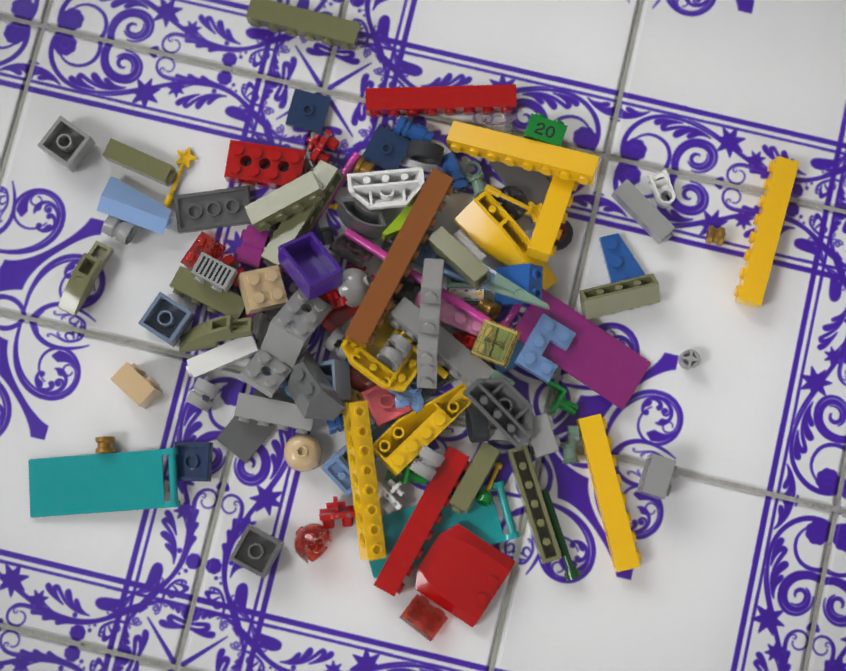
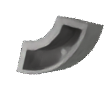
M355 197L339 200L336 212L347 228L354 230L364 237H382V233L386 229V223L381 210H369Z

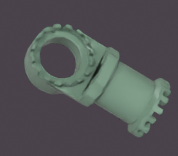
M470 160L465 164L464 174L468 182L471 183L474 191L473 197L476 198L484 192L486 186L483 179L485 177L480 163ZM475 165L478 171L476 174H470L467 171V167Z
M578 425L567 426V432H569L567 433L568 444H561L564 456L562 464H570V462L571 464L579 463L576 449L579 443Z

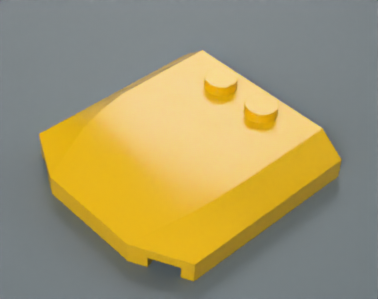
M393 304L391 310H386L383 316L385 321L382 327H377L374 333L376 338L372 345L368 344L365 349L345 339L341 344V348L350 365L379 387L403 393L417 374V354L411 350L407 357L403 358V363L396 371L390 370L378 361L376 357L381 348L386 346V341L395 330L387 320V317L395 309L394 306L396 304ZM412 341L411 343L415 347H417V344L414 341Z

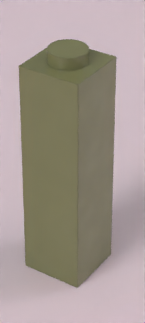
M112 138L103 153L106 160L167 187L175 179L176 170L173 165Z
M442 226L438 230L431 232L427 238L429 248L441 259H444L476 291L491 278L489 268Z
M484 441L482 442L449 502L452 511L459 515H462V513L468 514L500 456L499 449Z

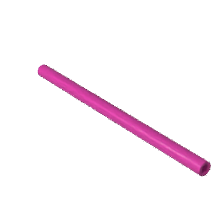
M350 228L345 231V237L384 261L388 252ZM412 268L408 277L415 279V282L418 284H422L423 275ZM442 287L443 300L484 325L485 320L491 322V318Z

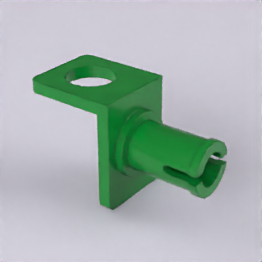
M543 381L544 384L558 391L548 412L555 413L560 408L573 416L576 413L573 409H578L579 405L564 398L567 390L552 381L548 383Z
M408 465L402 471V475L399 478H393L388 469L385 480L389 481L392 479L396 483L401 480L404 485L409 482L424 486L427 484V479L410 469L411 465Z

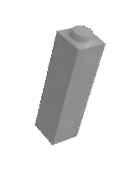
M628 179L612 193L611 196L658 244L662 240L667 242L674 235L672 231L675 227Z

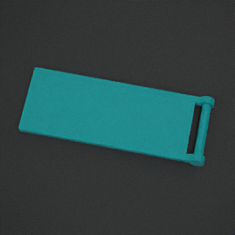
M178 448L29 459L30 517L180 507L176 466ZM163 455H168L170 502H165Z
M504 480L493 483L490 493L493 489L497 490L509 534L503 535L493 497L489 507L482 506L474 501L467 515L455 513L451 510L452 507L449 503L448 507L443 506L440 511L443 514L438 525L433 524L431 528L433 534L429 542L424 541L421 547L424 551L419 559H414L412 565L418 566L437 536L457 523L491 545L520 537L519 531L516 532L504 490ZM488 485L483 486L481 491L486 490ZM417 505L381 515L387 558L369 561L374 578L379 576Z

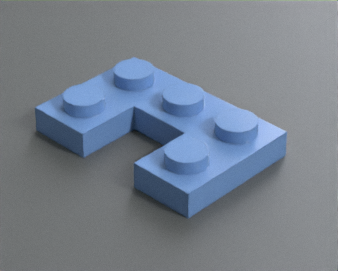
M543 313L514 363L548 383L558 365L542 356L549 341L566 351L576 333Z

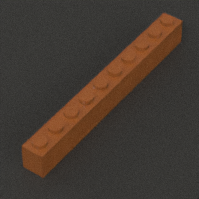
M434 168L432 169L345 333V339L365 349L368 344H373L376 338L374 333L377 327H382L385 321L383 316L386 310L390 311L394 304L392 298L395 293L399 294L403 284L401 281L403 277L407 278L410 274L412 260H417L420 254V250H418L420 245H425L429 234H427L429 228H434L438 219L436 218L438 211H443L446 204L444 201L446 196H450L455 186L452 185V177Z

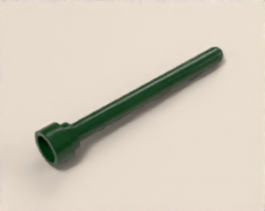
M543 489L541 491L566 566V573L564 574L566 581L581 577L580 571L573 565L549 491Z

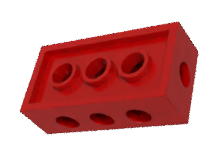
M230 140L224 177L227 182L278 189L304 175L307 154L305 150ZM246 161H251L249 166H243ZM264 164H270L269 168L262 169ZM282 167H289L285 172L280 171Z

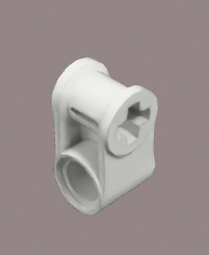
M662 170V173L657 175H648L647 183L653 193L656 204L660 208L670 207L676 195L668 172ZM661 195L669 196L670 201H664Z

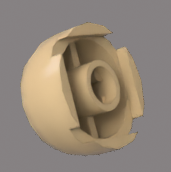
M310 434L294 435L287 441L284 448V459L292 469L300 472L316 468L321 462L323 455L320 442Z

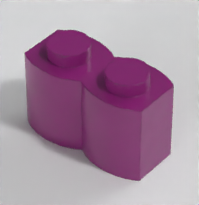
M250 225L242 230L240 240L243 241L241 247H237L235 252L238 264L261 269L264 261L261 255L265 246L270 241V231L266 230L259 233Z

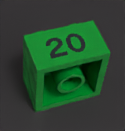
M532 113L523 138L560 147L568 126L564 125V122L555 119L552 121L543 114Z

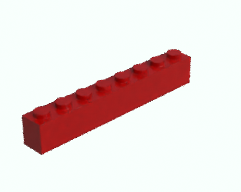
M516 84L365 88L366 116L371 118H379L381 115H389V117H399L400 115L417 117L419 114H426L427 116H437V114L454 116L456 113H464V115H474L475 113L491 115L494 112L511 114L516 111L517 107Z
M451 446L446 450L444 454L445 460L440 467H437V473L427 485L374 583V586L392 596H395L396 593L401 594L405 586L403 583L405 576L410 577L415 568L412 565L414 559L421 557L424 551L421 547L424 541L429 542L433 534L431 530L433 524L438 525L443 516L440 511L443 506L448 507L452 498L450 496L452 489L456 490L461 482V479H459L462 471L466 473L471 464L468 461L469 456Z

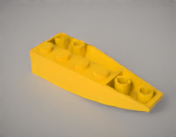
M485 191L481 193L454 219L481 250L504 266L527 263L543 266L542 288L545 291L557 282L556 277L546 262L525 255L530 239L491 194Z
M464 382L424 404L420 412L412 411L398 419L373 443L374 453L395 477L418 456L423 445L429 446L472 403L463 394L467 389Z

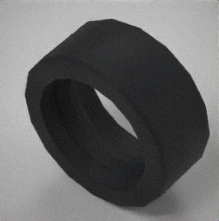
M412 140L409 142L407 158L419 163L438 165L442 163L444 147L429 141Z
M476 406L466 407V428L471 443L487 441L489 437L487 417Z

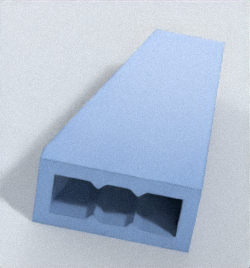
M112 176L109 178L97 207L99 212L162 235L165 228H170L173 218H170L171 209Z

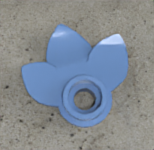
M412 380L403 393L388 390L396 395V408L410 405L416 413L420 412L423 408L422 388H417L416 380Z

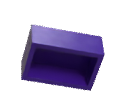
M313 232L278 246V262L308 300L342 285L343 269Z

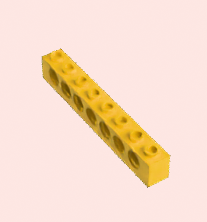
M368 401L344 403L346 408L342 411L360 559L371 561L387 558Z

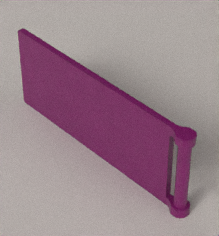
M543 288L542 301L547 303L550 309L530 304L515 329L510 324L523 304H517L512 307L504 321H501L499 325L516 331L515 338L524 344L543 313L575 332L576 335L566 351L549 341L542 356L558 365L559 368L618 408L624 409L649 368L650 361L590 320H586L584 316Z

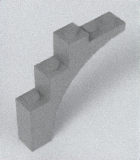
M424 259L417 345V388H437L444 259Z

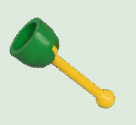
M501 462L495 463V470L487 489L479 492L475 499L482 506L489 507L492 502L490 489L499 469L502 468Z

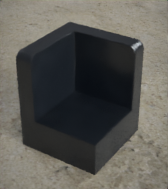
M403 277L401 281L403 284L399 294L395 293L393 298L402 300L406 297L410 301L415 287V279Z

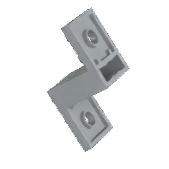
M298 288L271 320L261 348L240 372L239 378L272 398L292 373L293 366L305 352L311 335L330 313L333 306L318 297L308 300ZM302 308H307L310 312H304ZM261 371H267L270 373V375L265 376L261 373Z

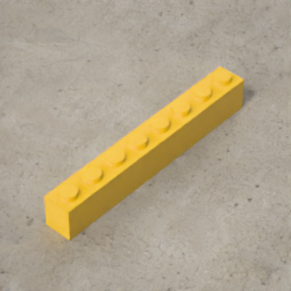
M453 121L446 139L448 149L455 153L462 152L472 157L486 158L491 162L498 161L508 166H518L527 171L533 170L547 176L553 175L563 180L577 181L582 185H593L599 169L600 156L458 121Z
M777 156L773 161L769 162L767 168L769 176L764 180L762 189H765L764 195L758 201L760 210L754 217V232L751 231L748 239L750 247L749 250L746 249L743 260L746 262L744 267L740 269V284L736 286L734 291L736 303L753 308H758L762 305L798 170V161Z
M601 414L577 419L576 422L579 427V434L615 572H621L640 567L639 562H642L640 551L636 550L635 547L637 542L636 534L630 528V523H632L631 515L625 509L627 500L625 493H621L620 485H622L620 474H616L615 466H617L615 455H611V438L605 432V429H607L605 417L602 418Z

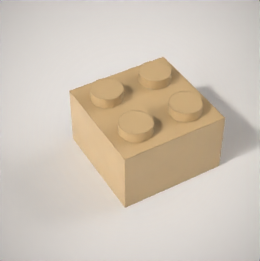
M278 265L242 272L237 278L247 315L281 308L288 301Z
M126 362L110 379L138 406L145 409L162 393L158 389L160 385L149 376L146 378L144 376L146 372L135 363L131 365Z

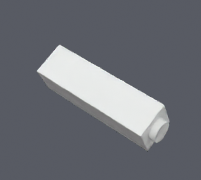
M254 336L237 338L186 360L188 363L186 370L190 377L193 376L197 380L198 377L202 378L255 355L259 348Z

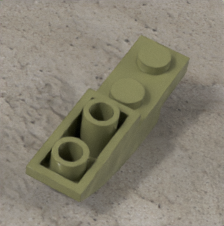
M96 240L88 254H83L64 289L58 305L59 309L76 316L95 287L94 281L114 253L113 248Z
M226 315L205 321L181 336L179 351L184 353L215 348L218 346V341L253 336V319L248 317L233 320L231 315Z

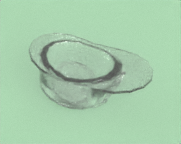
M480 114L473 117L472 121L476 124L485 125L486 129L513 135V121L517 119V115Z

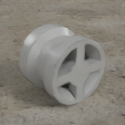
M693 349L682 352L678 358L679 365L686 370L693 369L700 362L699 353Z

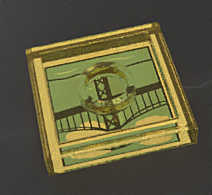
M485 318L470 354L506 368L521 332Z

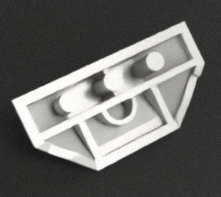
M423 167L347 174L348 192L369 210L408 207L425 184Z

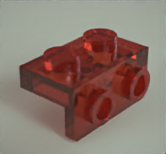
M201 232L181 260V263L192 270L202 252L217 259L221 257L226 247L215 238Z
M418 594L411 600L399 617L430 642L448 620L444 611L435 608L426 597Z

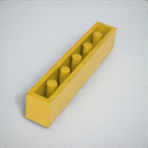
M557 176L552 177L525 255L547 262L550 256H554L557 248L554 242L555 240L559 241L563 230L559 228L561 223L565 224L568 213L565 210L566 207H571L574 198L571 196L572 191L576 192L579 184L577 181L563 180Z

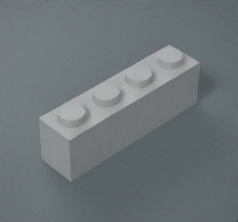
M239 393L234 416L238 417L240 422L250 423V420L258 421L257 425L269 427V424L277 425L276 429L288 431V428L296 429L295 433L307 435V432H312L315 420L304 418L296 404Z

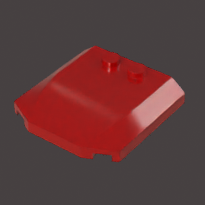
M457 523L437 536L418 565L415 590L473 628L516 561Z

